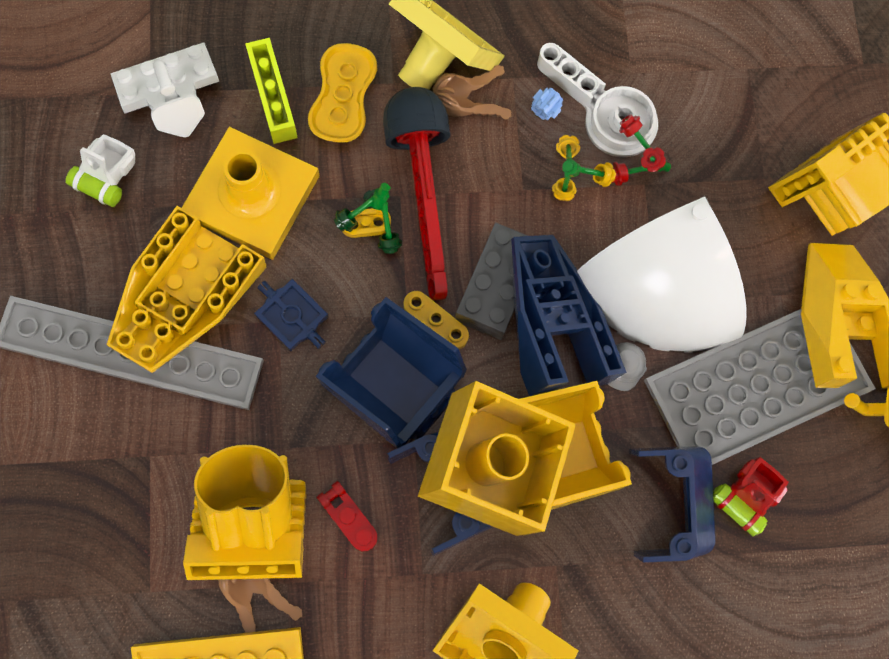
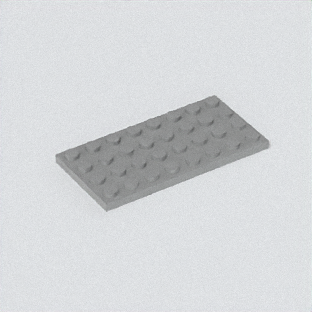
M801 309L748 332L741 338L719 345L644 380L677 447L698 446L705 448L711 455L712 465L844 404V398L849 393L862 396L876 389L851 343L850 347L857 379L839 388L815 387L801 318Z

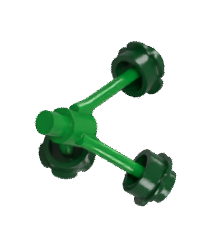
M382 183L379 188L372 191L368 190L363 196V204L354 211L350 212L347 208L336 211V218H334L336 226L341 231L352 232L353 227L357 225L355 216L365 209L381 210L385 233L379 236L378 248L382 249L384 253L391 254L397 252L398 248L402 246L399 234L391 232L387 201L391 187L387 183Z

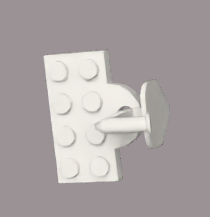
M205 43L193 45L189 48L110 73L124 114L149 106L152 110L151 117L156 129L180 137L190 136L205 114L201 101L196 96V89L219 82Z

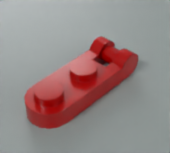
M336 481L331 485L332 488L325 494L323 492L320 493L316 498L354 548L361 552L372 550L378 540L374 527L342 485ZM339 496L343 503L334 508L330 502Z

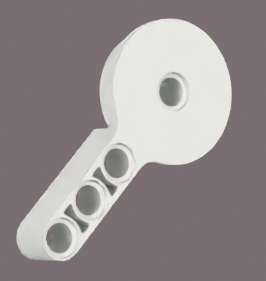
M547 43L542 46L537 62L538 69L583 105L586 110L585 126L587 134L598 149L615 157H631L646 150L635 135L626 137L624 133L619 132L621 127L619 116L626 117L630 114L640 116V122L643 126L639 132L649 145L652 144L658 130V118L655 107L647 95L638 89L627 86L614 87L605 91L606 84L555 43ZM545 57H551L554 60H548ZM564 72H570L572 75H566ZM586 86L591 90H584L582 87Z

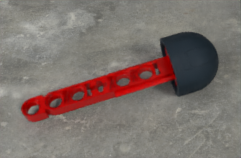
M409 87L397 92L385 107L383 114L386 145L390 148L410 150L424 263L427 273L428 293L432 300H444L447 297L448 289L446 272H444V257L429 147L441 144L450 138L449 120L444 104L435 93L421 87Z

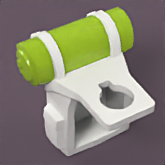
M103 134L100 138H96L87 149L82 147L80 150L82 163L80 167L74 166L69 170L65 183L73 187L74 190L81 191L97 199L102 204L115 207L122 196V189L117 184L134 166L135 152L134 149Z

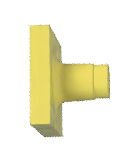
M391 0L389 3L391 7L422 30L421 37L405 61L406 64L398 74L411 87H421L430 90L455 57L468 66L491 71L494 66L500 64L505 56L433 0Z

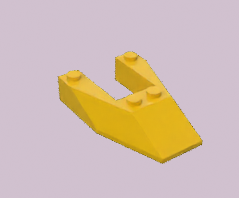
M810 243L807 250L801 318L815 387L839 388L857 379L849 339L872 341L882 388H888L889 298L854 245Z

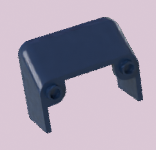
M439 432L423 436L389 452V463L392 464L415 452L423 461L429 462ZM457 512L452 519V527L457 537L432 548L431 553L435 556L493 528V526Z
M698 446L629 449V454L639 457L665 456L667 471L673 476L683 477L686 532L675 534L670 539L669 549L634 550V556L642 562L686 561L711 552L715 546L712 459L710 453L705 448Z

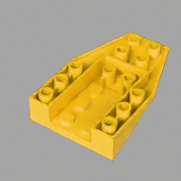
M176 206L131 267L107 346L149 372H155L226 316L267 268L264 257L243 244L239 248L202 227L199 218Z

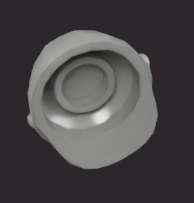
M625 342L616 346L627 373L608 384L620 391L631 390L647 371L644 352L635 344Z

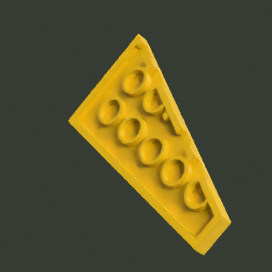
M301 627L134 644L131 647L132 659H304Z

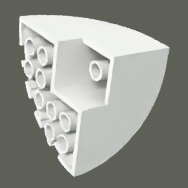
M705 197L677 208L632 231L599 252L577 271L592 297L602 308L607 324L617 330L618 334L633 342L638 341L649 345L650 348L669 352L672 350L692 353L693 351L711 350L719 345L741 338L744 334L746 326V300L740 272L727 237Z

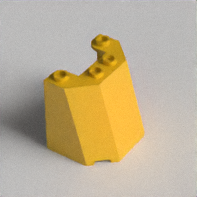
M597 381L519 399L576 424L551 510L620 490L632 484L629 468L621 461L610 462V453L604 444L601 426L594 414L602 408L604 403V393L599 388Z

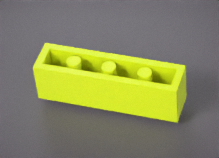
M270 38L246 43L273 144L298 138Z

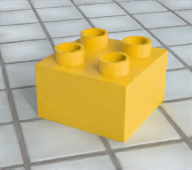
M474 381L451 394L418 497L515 536L545 532L576 424L478 381Z

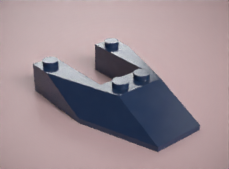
M554 235L513 237L511 239L513 288L520 373L528 395L534 396L555 391L569 382L554 344L553 335H569L587 383L597 381L599 386L607 385L627 373L602 308L584 285L577 272L578 270Z

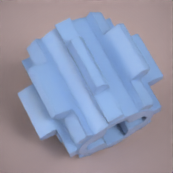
M545 88L544 91L539 89L533 96L534 100L531 109L542 120H549L550 117L555 119L560 113L563 98L553 88Z

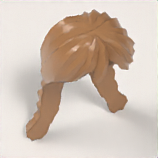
M496 65L489 73L473 78H466L454 73L443 74L433 86V93L442 101L449 116L458 117L472 114H481L483 116L496 115L500 116L503 120L512 117L511 110L507 108H502L495 104L473 103L467 99L471 91L488 85L491 80L502 76L505 73L504 66Z
M270 578L218 579L219 588L224 597L236 607L245 633L256 631V624L254 623L250 604L253 593L263 594L270 604L274 605L278 610L289 614L295 621L302 617V609L289 604L287 599L282 597L280 592L275 589Z

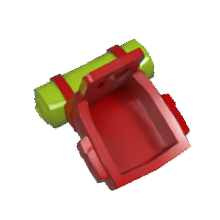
M761 457L749 460L738 472V480L731 486L726 483L721 484L713 491V501L717 507L728 514L741 526V529L747 531L752 537L763 532L767 525V519L764 517L766 511L771 506L775 507L780 503L788 491L786 486L789 483L774 467Z

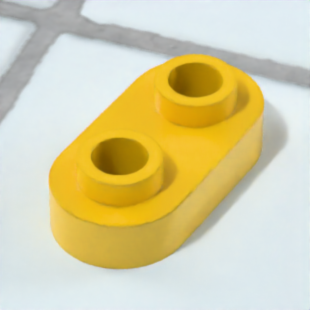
M365 209L355 216L358 225L356 229H353L352 232L342 231L350 238L382 235L385 233L383 213L381 210ZM389 214V221L391 227V216ZM380 220L383 224L376 226L374 222Z

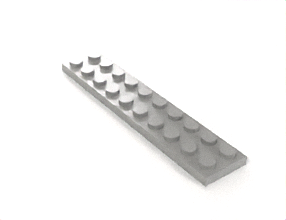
M10 296L0 322V348L245 410L250 409L264 362L263 358L194 341L155 372L151 373L107 346L114 321Z

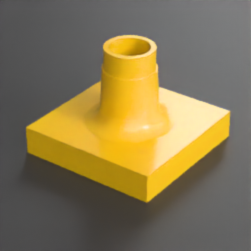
M229 127L186 199L182 209L199 218L202 227L240 245L243 244L273 260L320 176L317 167Z
M479 583L444 631L433 652L443 659H575L579 650L542 626L551 602L549 596L540 587L531 583H520L516 586L512 595L505 601Z

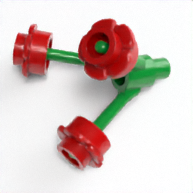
M630 114L623 118L620 122L619 132L624 133L626 137L635 135L646 150L643 152L644 156L641 158L642 166L627 169L625 163L618 164L614 162L612 165L616 172V177L612 183H615L616 186H621L622 183L628 182L629 174L643 171L668 172L671 169V164L666 162L664 151L658 147L653 149L640 134L639 130L643 126L640 122V116Z

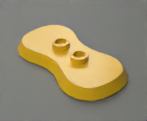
M341 43L329 47L321 58L322 88L308 114V124L313 134L332 142H349L356 139L362 133L366 123L363 104L364 95L377 72V61L370 50L355 44Z

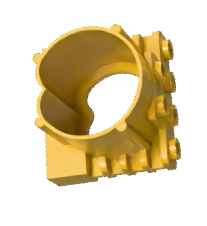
M881 113L835 138L830 144L824 146L797 168L788 172L769 186V190L781 207L804 197L830 235L833 236L847 228L859 226L889 206V144L887 142L889 140V116L886 113Z
M236 445L222 449L209 458H200L201 466L194 480L196 496L194 498L192 522L190 523V535H187L183 560L187 580L302 578L306 484L302 480H289L287 457L285 455L279 457L271 450L256 445ZM245 507H261V509H257V510H246V509H243V508H245Z

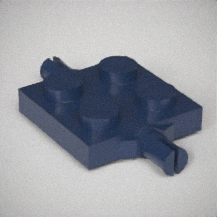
M293 279L276 291L266 281L261 282L262 285L259 284L257 289L267 299L264 305L254 313L255 316L290 351L307 339L317 349H320L321 344L323 346L326 341L316 330L328 318V314Z

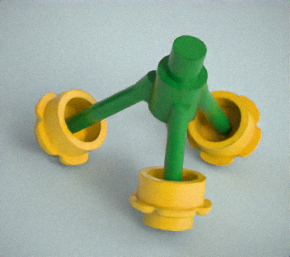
M563 135L559 138L556 150L562 157L566 158V161L562 167L565 173L564 178H560L552 186L556 199L570 201L574 198L577 190L571 177H576L580 173L593 175L594 182L603 187H608L614 181L616 172L611 163L598 164L594 169L581 167L572 160L580 151L579 139L573 135Z

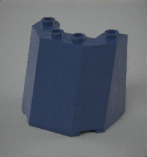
M385 297L371 311V322L375 328L362 338L360 345L353 353L345 357L342 365L336 360L325 362L320 367L316 378L326 390L393 446L400 448L406 445L411 438L417 440L423 437L448 406L451 394L456 391L454 387L464 377L467 368L459 349Z

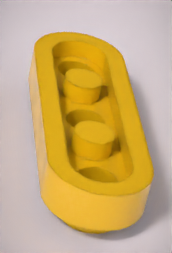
M412 291L406 295L403 304L405 311L455 345L458 349L465 347L468 342L469 332L462 323L423 292ZM419 300L421 305L415 307L412 305V301ZM433 316H439L441 318V321L435 323L431 320V318ZM457 331L461 337L454 339L451 333Z

